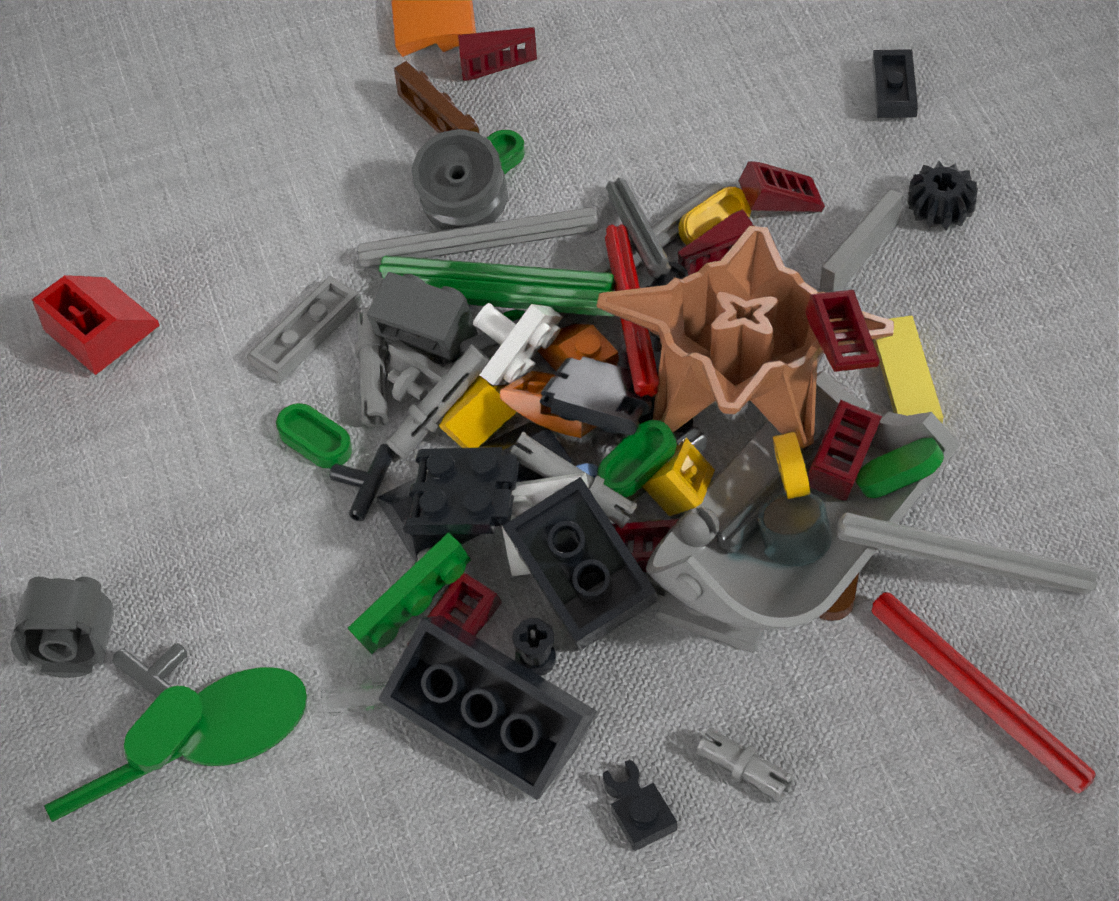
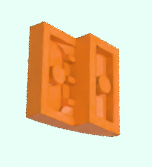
M391 0L395 47L402 57L435 43L442 52H446L459 46L458 35L476 33L472 0Z
M531 371L500 389V399L532 422L552 431L582 438L597 427L577 420L569 421L562 419L558 415L552 414L550 407L540 403V399L543 397L541 391L555 374Z

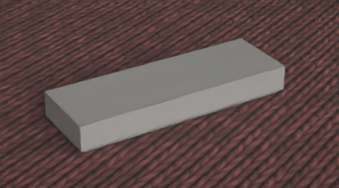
M893 189L887 191L822 265L820 292L840 291L900 222L903 194Z
M328 276L247 354L249 364L280 384L362 304L361 294L332 276Z

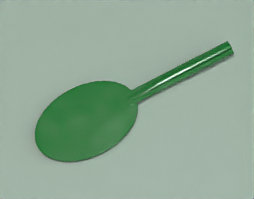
M274 667L247 669L217 680L198 693L203 705L201 721L166 764L183 756L188 761L203 766H225L246 761L266 752L290 734L301 720L307 704V694L303 682L292 672ZM127 763L44 805L51 822H54L152 771H140Z

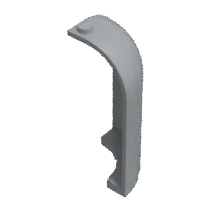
M823 370L817 373L814 437L820 431L828 429L840 399L863 409L867 408L866 402L846 392ZM887 412L880 420L861 468L869 461L921 438H933L944 453L941 466L930 476L879 498L864 496L856 481L846 501L810 488V495L806 496L811 497L818 503L826 534L825 547L820 554L811 560L801 563H788L775 557L769 545L765 524L737 552L732 554L718 545L717 536L706 546L694 547L682 538L679 528L682 518L691 511L688 510L655 548L648 560L646 571L665 590L687 606L726 624L749 629L773 630L808 623L821 616L836 602L878 549L839 539L837 537L839 518L848 512L898 524L959 448L960 444L932 412L908 416ZM768 419L711 482L703 502L696 507L711 509L717 515L720 522L719 531L779 472L772 436L781 435V433ZM841 421L840 425L853 429L862 434H865L866 432L865 429H862L845 421ZM839 438L841 442L859 449V446ZM832 456L833 458H836L850 465H852L853 463L838 456Z

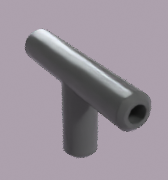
M174 643L149 668L126 649H120L113 655L112 662L157 698L165 689L172 687L164 679L187 657V651L179 643Z

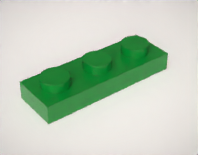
M448 532L347 629L371 655L378 648L386 647L396 638L399 628L412 616L421 614L429 607L432 597L442 587L455 582L461 577L466 565L471 561L470 557L462 545Z

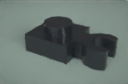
M629 759L625 761V771L629 779L622 783L616 782L607 770L603 772V785L605 791L611 797L620 799L611 804V812L633 850L637 851L676 831L677 820L654 783L641 789L639 786V769Z

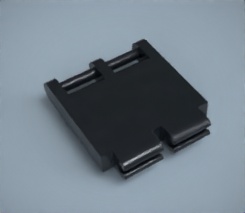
M583 356L581 360L566 358L556 371L555 376L550 379L541 391L543 397L540 399V403L550 407L551 413L558 415L562 419L569 421L577 420L600 427L602 430L610 433L633 435L639 428V418L647 415L652 408L651 400L653 397L649 395L640 397L635 393L630 369Z
M502 447L419 449L417 451L416 462L419 464L416 483L411 484L409 495L413 498L410 517L404 520L403 531L410 535H446L448 532L450 534H494L495 526H503L511 521L514 501L512 491L516 488L519 461H517L516 455L504 454Z

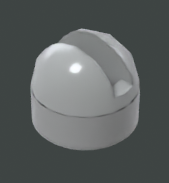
M704 507L695 508L682 518L679 526L680 533L688 544L694 547H703L717 536L720 522L717 515L711 509Z

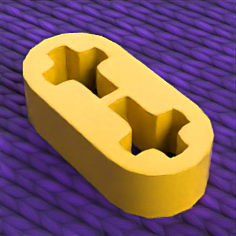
M795 432L772 436L777 464L787 499L810 495L808 476Z

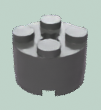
M38 576L30 579L21 598L11 639V650L14 656L26 666L28 665V660L42 665L40 672L54 677H81L92 673L93 666L97 663L101 666L107 650L114 607L110 599L101 592L100 582L90 577H79L71 580L62 578L49 579Z

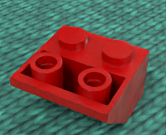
M64 275L32 299L43 330L95 375L160 326L159 321L107 277Z

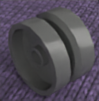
M457 129L442 132L429 139L417 152L412 166L413 184L420 197L423 211L433 225L441 230L492 223L503 213L508 199L507 182L502 170L499 154L490 140L477 132Z

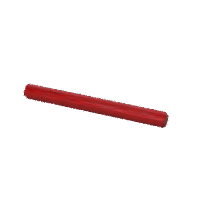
M611 224L606 228L605 242L611 273L614 275L615 291L638 289L640 286L628 230L622 224L618 226ZM620 318L634 391L640 397L645 395L653 397L658 393L657 386L660 382L649 330Z
M884 592L873 602L871 611L880 621L1075 793H1082L1092 784L1096 774L1091 767L894 595Z

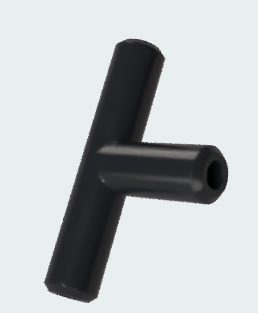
M387 444L379 446L368 472L340 464H334L330 469L329 477L332 481L360 488L349 510V516L355 521L365 520L396 453Z

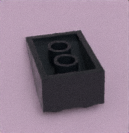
M581 477L502 526L579 651L657 603L655 589Z

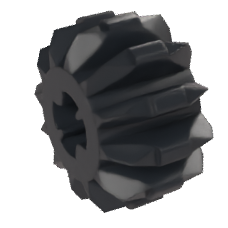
M938 161L934 168L923 165L919 174H914L910 181L907 198L909 209L913 210L915 215V221L927 220L929 229L935 224H941L947 230L951 223L962 227L966 217H972L977 202V182L971 180L970 170L958 171L956 163L950 167H944L940 161Z

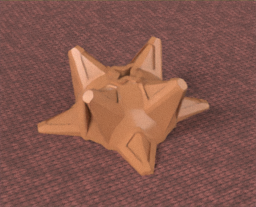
M749 226L721 261L706 263L698 272L683 279L675 277L667 285L599 293L597 308L644 327L660 337L662 345L658 373L660 383L657 386L658 393L655 397L653 420L664 422L673 433L714 401L717 402L719 409L725 414H736L747 401H751L781 434L795 432L800 449L814 443L817 364L823 357L824 352L809 325L805 311L811 294L825 292H818L804 282L797 271L784 266L767 227ZM862 311L872 341L893 336L894 321ZM830 319V322L842 321V319ZM847 329L834 331V333L848 332ZM853 340L838 342V345L855 344Z

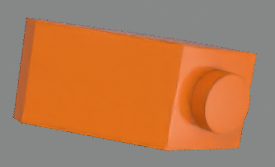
M572 324L562 328L548 348L540 347L538 350L555 371L558 370L566 358L581 360L584 356L616 366L619 360L618 351L594 325Z

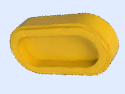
M733 186L725 187L685 213L680 219L678 226L679 235L683 243L687 246L725 218L741 209L750 217L752 210H750L742 189Z

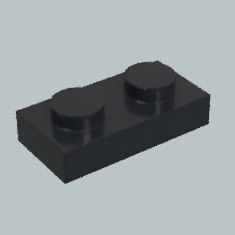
M912 49L873 50L872 66L877 118L917 117L918 102Z

